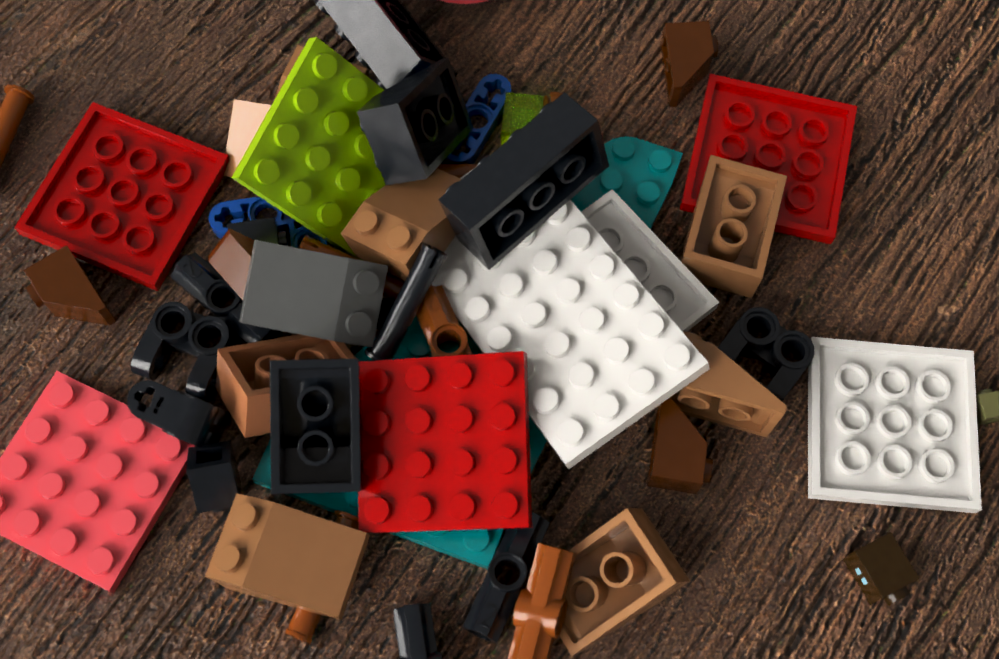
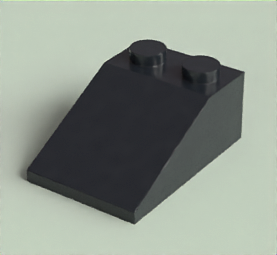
M449 58L440 59L375 95L357 111L360 127L367 136L374 154L376 167L381 172L386 185L427 179L474 129Z
M359 359L270 360L271 494L362 491V418Z

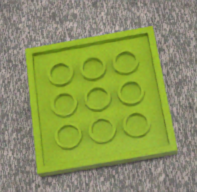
M318 37L309 38L231 178L340 251L357 258L341 235V232L363 201L386 185L381 172L376 167L374 154L367 136L360 127L357 111L375 95L383 92L384 89Z

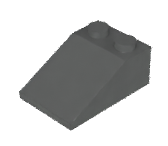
M254 240L239 322L325 340L373 347L388 265Z

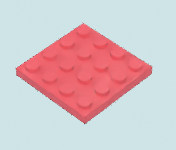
M56 371L0 457V536L114 594L186 473L188 448L195 447V445L163 432L162 428L136 417L131 413L128 405Z

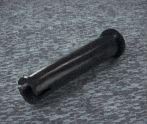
M422 244L421 250L373 343V347H368L365 350V354L374 361L394 359L440 266L447 257L446 253L434 246L431 248L429 244Z

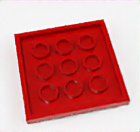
M710 74L679 210L694 212L710 155L786 175L787 179L774 232L832 244L838 225L857 106Z
M92 102L14 228L19 235L56 250L67 245L76 258L159 291L223 178L229 155Z
M516 351L359 361L362 418V491L358 492V530L366 533L532 528L528 363L526 352Z

